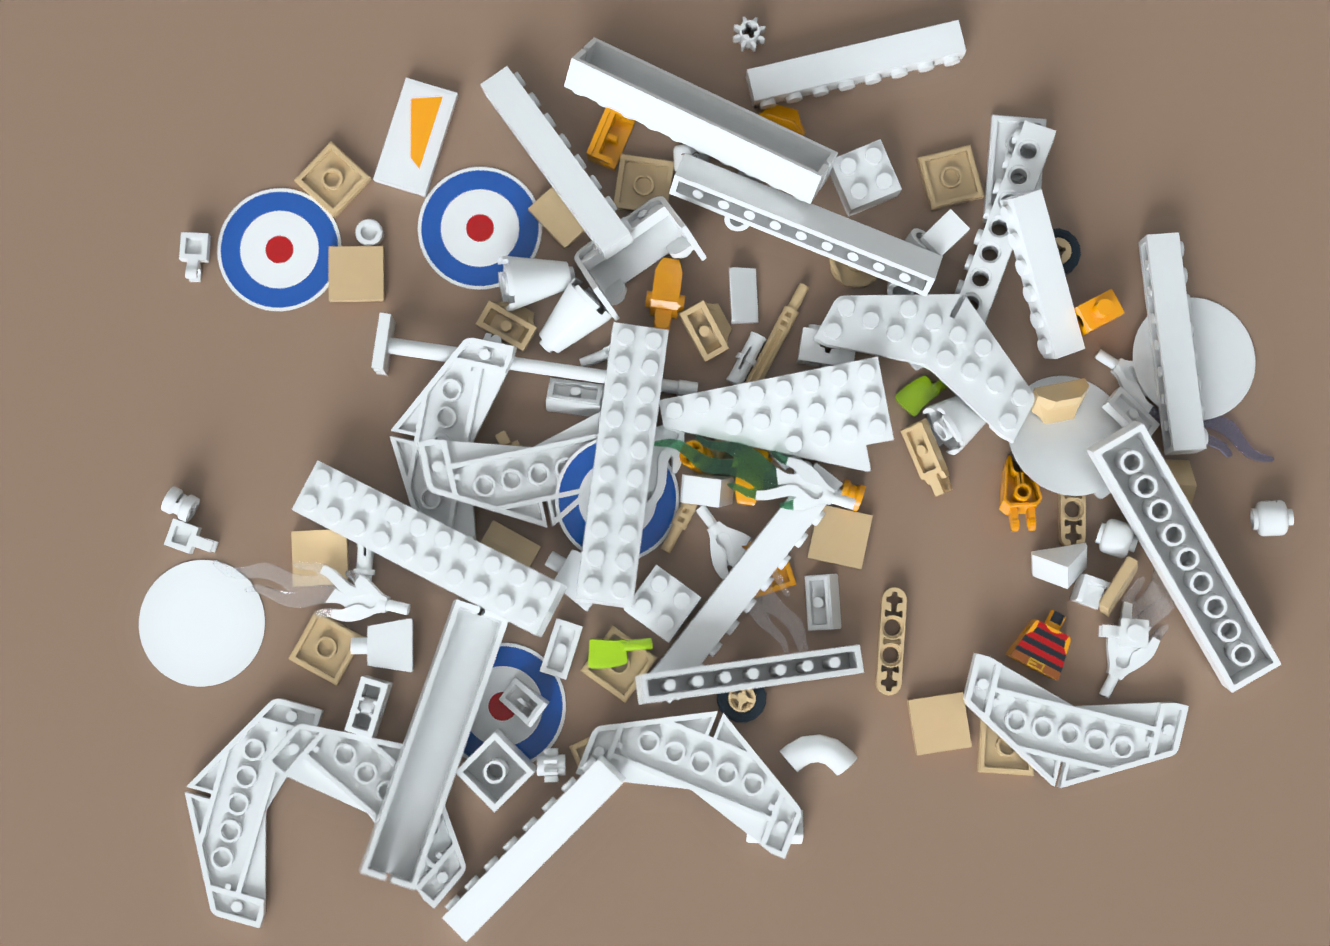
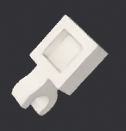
M181 232L179 259L187 262L185 278H189L190 282H201V262L209 263L211 236L208 233Z
M173 519L164 545L189 554H193L195 547L215 553L219 542L199 536L202 530L201 527Z
M1119 618L1118 626L1099 625L1098 637L1118 638V646L1148 648L1149 620Z

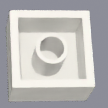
M881 139L836 157L830 172L848 217L898 197L902 190Z
M656 565L634 594L633 606L631 608H624V611L669 643L701 597Z
M498 729L457 769L456 774L495 812L537 770V766Z

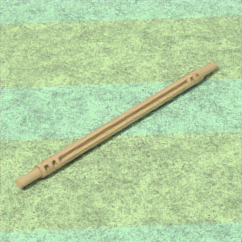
M799 283L788 306H784L757 359L755 367L753 366L745 383L765 378L795 319L799 315L797 311L809 290V287ZM715 439L710 448L714 455V462L708 471L697 473V475H714L731 442ZM681 502L674 519L671 521L673 525L660 549L671 553L682 530H686L688 523L691 521L692 515L697 509V504Z

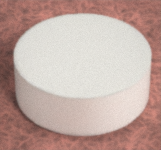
M365 219L356 227V238L363 246H378L384 238V230L376 220Z

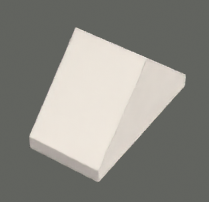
M950 209L919 240L931 252L943 256L968 233L970 228Z
M682 474L680 502L712 507H723L733 504L735 477Z
M1086 543L1031 551L1032 575L1066 589L1087 568Z
M514 677L499 698L505 706L529 727L535 724L550 703V701L516 677Z

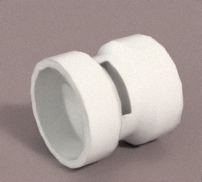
M173 486L164 497L161 510L168 514L174 513L180 520L187 523L197 511L200 499L192 494L186 495L182 489Z

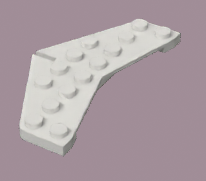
M921 294L845 295L838 297L834 301L814 337L815 342L829 348L838 350L842 348L923 366L932 371L984 419L999 437L1013 443L1034 403V394L967 297L955 318L950 317V314L961 294H927V296Z
M467 338L458 346L391 429V431L415 436L414 440L397 436H390V440L411 508L477 541L474 505L434 494L427 488L417 442L430 439L473 443L514 361L516 346L478 338Z
M601 411L534 447L436 439L417 442L426 486L434 494L548 528L542 502L546 501L551 527H553L590 493V487L555 494L560 473L570 457L581 447L597 439ZM581 494L557 515L555 499Z
M973 653L963 695L966 706L1054 787L1062 761L1057 784L1059 788L1173 756L1179 749L1189 708L1187 705L1175 702L1073 706L993 658Z
M283 698L270 701L186 786L211 793V797L186 791L185 796L208 901L214 915L253 927H262L266 914L267 809L287 778L272 770L263 761L296 725L308 724L319 726L324 712L323 709Z
M718 711L601 725L593 730L576 774L582 775L584 773L581 767L591 757L597 760L603 755L626 778L624 782L690 789L759 842L770 853L785 859L801 818V809L724 713L714 737L709 736Z
M298 724L292 728L263 762L277 773L367 812L375 823L403 744L377 738L371 739L357 734L308 724ZM445 806L416 887L422 898L433 908L439 904L461 878L466 868Z

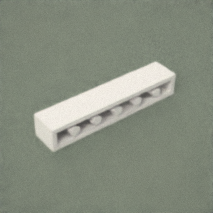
M1042 189L1026 191L1000 200L1001 217L1007 225L1009 232L1008 242L1014 250L1016 258L1015 267L1022 279L1024 286L1023 296L1029 304L1031 312L1030 321L1037 333V346L1044 359H1058L1085 349Z

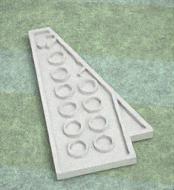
M878 357L659 401L664 428L866 472L871 471L866 445L894 440Z

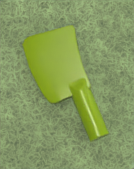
M922 376L906 385L896 394L895 399L915 418L928 403L948 386L940 379L933 384L927 376Z
M590 638L588 665L591 669H606L624 665L628 660L627 651L653 649L652 638L633 640Z

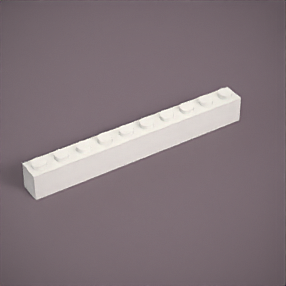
M686 153L675 173L669 192L671 195L923 296H927L934 283L943 257L814 204L799 201L794 196Z
M814 463L812 467L820 474L824 481L831 488L835 489L836 493L842 494L843 491L839 488L843 483L819 464ZM788 496L650 673L705 666L702 664L708 655L713 657L723 645L719 641L724 634L731 635L740 622L736 619L742 611L747 614L755 605L757 600L753 597L760 589L764 592L773 582L774 578L771 575L778 567L782 570L791 558L788 553L794 545L799 548L806 540L808 534L805 531L811 524L816 526L826 514L822 510L827 504L803 510H794L793 500L796 497Z

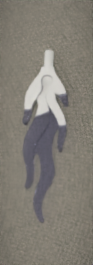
M1099 349L1094 358L1111 368V373L1117 379L1119 386L1161 424L1159 410L1145 398V396H1148L1137 380L1133 361L1122 358L1117 360L1102 349ZM1223 416L1203 420L1204 427L1223 434L1245 457L1259 462L1274 461L1273 457L1254 450L1233 421ZM1208 434V446L1219 449L1226 457L1232 456V452L1226 443Z

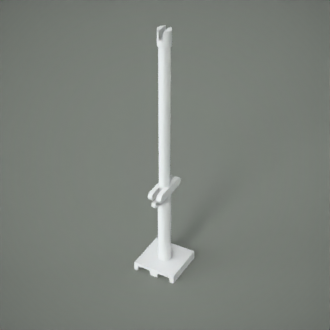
M380 313L371 368H374L376 374L388 376L391 354L446 362L458 347L393 338L396 324L391 314ZM486 333L483 340L502 343L498 335L492 336V334ZM520 357L514 358L509 369L597 383H605L606 370ZM662 378L661 392L677 394V396L697 393L698 382Z

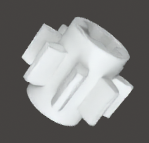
M744 16L741 26L734 24L733 30L738 34L733 37V43L739 42L741 51H744L745 48H751L755 52L757 43L764 44L765 38L760 34L765 32V26L759 27L757 17L753 20H747ZM745 31H749L750 34H754L753 38H749V35L745 34Z
M545 748L544 755H537V776H544V782H558L559 776L566 775V755L558 754V748Z

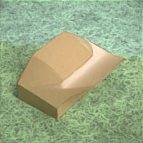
M701 300L678 313L692 342L705 362L729 349L727 340L732 328L718 303L709 304Z
M489 301L476 322V326L492 334V336L498 335L504 343L516 346V349L525 352L537 330V327L534 325V312L525 307L507 311L506 307L509 305V302L494 303Z
M1083 378L1036 387L1033 390L1034 403L1030 410L1044 424L1074 419L1079 406L1086 396L1089 384Z

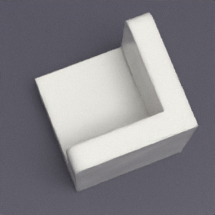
M1081 574L1076 579L1070 601L1098 610L1099 601L1103 596L1104 590L1109 587L1110 582L1088 574Z

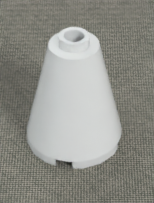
M502 256L498 259V265L503 264V272H498L502 300L503 302H509V305L506 307L507 311L519 309L565 291L570 281L575 278L573 266L569 267L566 261Z
M576 277L568 284L539 333L541 338L539 343L549 353L553 351L560 353L612 318L596 293L589 287L583 290L580 287L583 282Z
M958 395L932 404L923 410V414L927 413V420L938 446L944 444L949 448L945 452L952 455L962 451L986 423Z

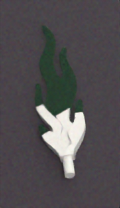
M696 435V440L705 448L727 452L734 457L732 459H718L700 453L681 440L664 439L654 442L655 447H670L678 450L695 467L703 472L732 475L745 480L755 488L748 489L736 483H728L727 486L746 497L755 500H771L788 496L796 497L794 500L781 502L779 507L782 509L803 510L833 503L853 510L856 502L855 498L836 493L835 489L831 488L820 474L806 462L784 456L777 451H772V456L780 463L794 469L796 474L783 472L768 461L760 452L743 443L708 441L700 435Z

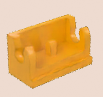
M606 107L586 152L587 160L615 171L636 120L625 118L621 113Z

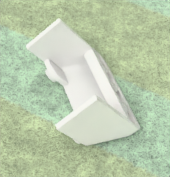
M662 196L652 198L625 217L633 228V231L630 232L633 242L607 261L592 241L579 249L575 254V262L615 321L620 319V317L613 308V305H617L624 300L627 293L625 283L669 253L673 258H685L694 250L702 261L707 258L684 222Z

